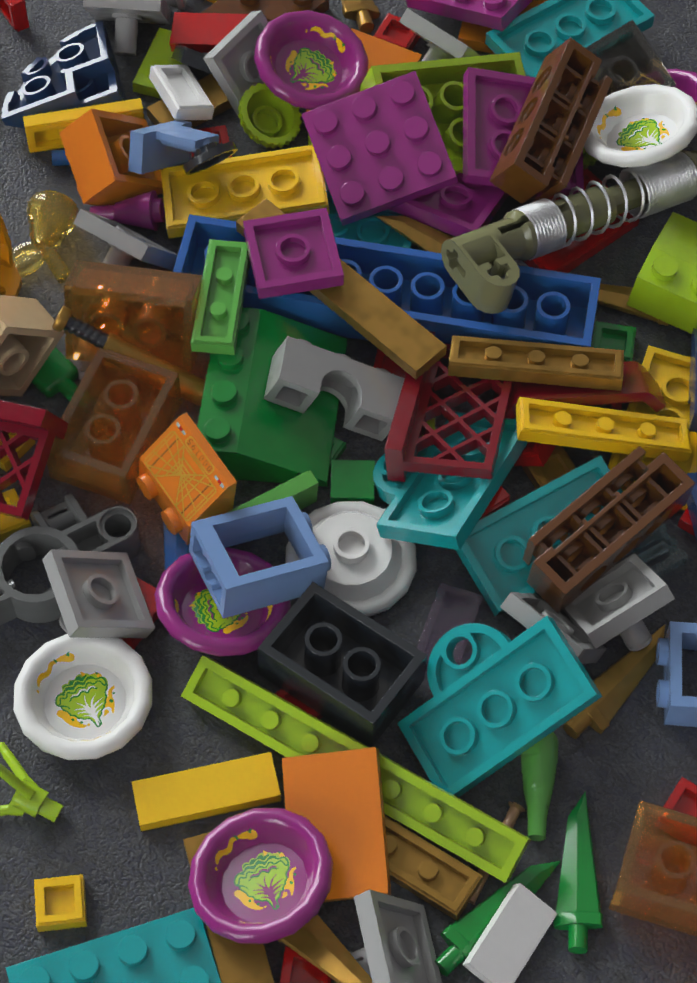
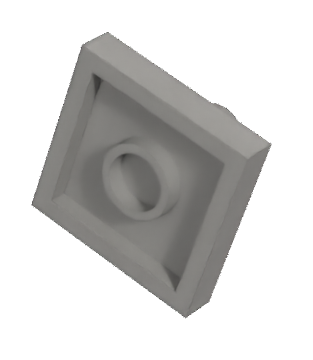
M83 0L84 9L95 20L115 21V55L136 56L138 23L170 25L171 9L165 0Z
M408 8L399 21L428 42L427 46L430 48L422 61L481 56L463 42Z
M262 10L251 11L203 58L237 116L239 114V101L244 92L249 90L252 85L256 86L257 83L264 84L260 79L254 61L256 39L268 23Z
M80 209L73 224L108 242L107 244L110 246L94 278L99 283L118 290L132 258L172 271L174 270L178 256L174 252L114 220Z
M51 549L42 559L61 612L59 618L60 626L69 637L147 638L155 629L127 553Z
M634 553L613 566L563 610L596 649L620 634L627 648L635 652L645 648L652 641V636L642 619L675 598L668 585Z
M510 592L500 608L527 629L545 616L553 618L582 664L597 663L607 649L603 645L596 649L569 618L561 612L558 614L536 593Z
M368 890L354 896L364 947L350 952V954L371 977L372 983H442L439 967L435 963L436 954L424 905L373 890Z

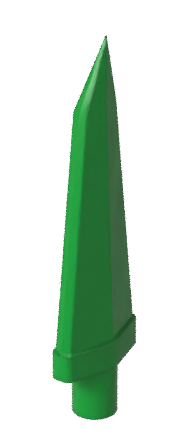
M584 792L567 818L556 912L558 914L553 920L554 929L568 930V951L573 954L587 953L588 930L603 928V914L600 908L586 792Z
M561 861L527 867L454 924L449 925L440 934L449 947L435 960L440 973L447 977L465 961L514 884L521 883L533 894H536Z

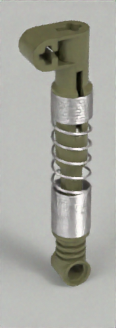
M697 149L690 152L681 150L669 159L648 166L623 169L619 179L609 174L605 176L602 185L594 180L590 181L586 186V190L577 186L573 187L569 196L557 193L552 201L543 198L512 209V211L505 214L503 220L445 240L441 248L444 266L473 306L484 313H501L507 309L520 276V269L514 261L515 259L527 261L567 247L574 240H586L590 234H602L607 228L614 229L620 227L624 221L630 223L638 218L647 217L697 197ZM610 178L618 183L608 188L605 186L607 179ZM629 212L633 218H626L627 213ZM616 217L620 219L619 223L610 225L615 221ZM600 227H603L601 230L592 231V230L598 229V228H600ZM586 233L585 236L576 237V236H579V235H582V234Z

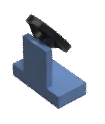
M174 120L130 131L128 171L145 174L185 163L183 169L186 175H191L220 163L237 152L238 149L234 142L219 143L218 134L191 128L192 122ZM190 152H193V159L190 160Z

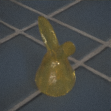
M43 190L36 192L29 198L26 214L29 224L30 242L22 243L12 249L13 262L21 278L38 270L44 262H46L59 283H64L72 277V272L57 251L67 235L76 227L73 223L79 213V209L69 196L57 191Z

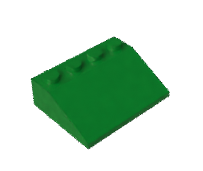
M243 307L235 355L210 353L197 427L235 480L285 483L311 470L318 481V486L328 487L331 454L340 400L329 392L320 391V394L307 410L301 413L264 400V394L272 356L287 336L303 339L314 346L345 355L348 341L346 338L263 309Z

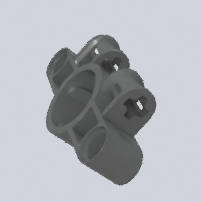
M71 493L64 496L63 502L41 513L38 510L31 512L30 516L34 526L13 533L0 545V626L15 618L32 623H46L57 620L61 616L52 587L42 594H24L17 590L14 581L9 579V577L23 561L33 560L39 555L46 556L51 549L127 553L131 560L137 556L141 547L136 515L126 507L114 506L87 518ZM117 532H126V533H127L126 535H124V536H122V537H112V536H111V535H113L114 533H117Z

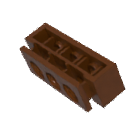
M571 37L545 57L489 182L520 203H524L534 195H536L535 201L543 198L549 199L567 187L613 80L607 75L599 81L594 79L602 59Z
M639 446L528 539L523 560L528 565L532 563L527 583L558 614L686 505L696 483L665 452L661 453L646 466L642 462L646 451ZM624 486L626 490L620 494L618 490ZM590 513H593L595 516L587 521L585 518ZM560 540L562 544L554 549L552 546Z

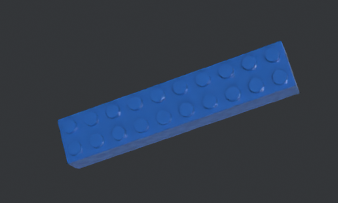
M189 214L171 277L174 310L196 313L209 239L246 242L245 237L236 230V221ZM334 237L339 258L425 329L435 332L436 338L444 344H451L452 335L591 347L601 278L518 265L520 276L507 309L501 313L490 314L478 310L471 304L447 272L441 253ZM250 261L243 302L244 308L263 309L341 337L369 341L310 291L259 299Z

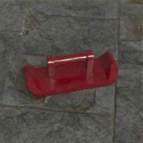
M626 361L623 364L621 391L515 382L506 418L514 419L516 417V404L519 397L585 406L608 404V409L622 410V403L645 402L657 413L666 407V403L659 385L646 368L636 361ZM496 392L493 395L494 399L499 397Z

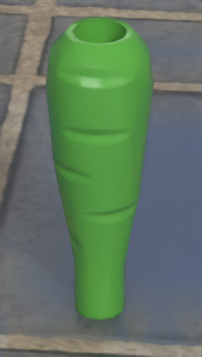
M551 732L521 754V772L523 775L522 781L528 817L527 837L533 841H543L546 839L547 815L558 763V738L554 732Z

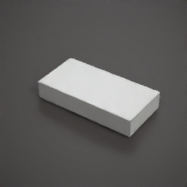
M188 65L151 66L149 79L175 121L212 120L214 106Z
M521 883L514 884L462 965L484 983H515L558 913Z

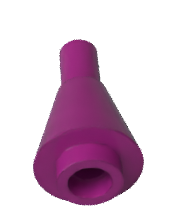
M154 190L116 202L115 205L90 206L89 212L121 224L154 231L159 229L160 223L165 222L164 199L158 198Z

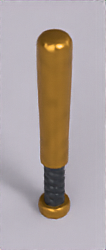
M62 306L52 325L55 331L62 332V330H67L76 337H80L95 347H99L101 349L100 352L122 363L185 400L201 406L205 380L111 332L107 334L100 329H96V327L91 326L89 323L73 316L70 308Z

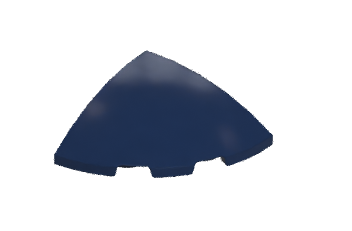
M103 20L82 28L60 41L61 49L50 59L37 57L21 73L24 82L17 92L8 91L4 100L1 114L4 125L25 128L23 116L126 100L118 66Z

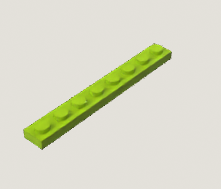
M202 655L181 694V697L285 757L369 748L209 656ZM379 753L384 814L504 883L509 882L531 840L530 838Z

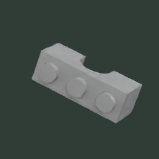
M287 336L272 356L264 400L304 413L320 394V391L329 392L335 395L344 406L345 419L343 428L383 441L389 434L405 378L391 374L386 369L374 368L355 361L345 354L333 353L314 346L306 340Z

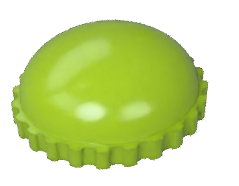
M257 83L256 86L252 85L249 90L244 92L239 101L238 118H240V125L250 139L259 145H263L266 148L272 147L273 149L276 147L282 148L284 145H289L291 141H294L302 124L300 120L302 115L299 112V107H294L275 96L265 83Z

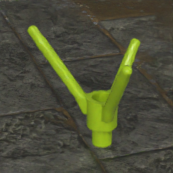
M0 742V753L13 771L12 773L0 763V778L16 790L10 804L0 805V816H23L24 813H27L36 818L39 814L55 822L63 805L48 798L49 792L40 788L29 777L4 742Z

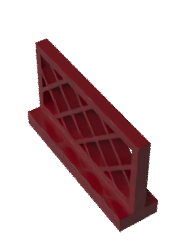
M445 344L447 346L446 355L416 380L406 372L384 448L387 480L405 482L408 472L492 479L515 382L482 379L466 387L460 381L463 377L448 376V369L442 364L443 359H449L451 344ZM448 385L457 392L443 400L434 393ZM492 388L499 397L486 404L483 403L477 396ZM467 401L474 410L459 417L452 408ZM442 414L449 423L433 430L426 422ZM485 418L492 425L487 430L477 434L469 427ZM458 431L467 438V440L452 448L443 440ZM431 445L436 446L442 452L433 458L417 457L418 452ZM478 449L485 456L484 463L465 461L461 456Z
M0 400V439L2 442L0 446V459L8 455L14 470L0 478V514L25 520L29 519L54 439L64 440L69 425L68 422L48 410ZM29 439L38 440L33 457L21 463L15 449ZM19 480L22 491L17 507L8 505L2 490Z

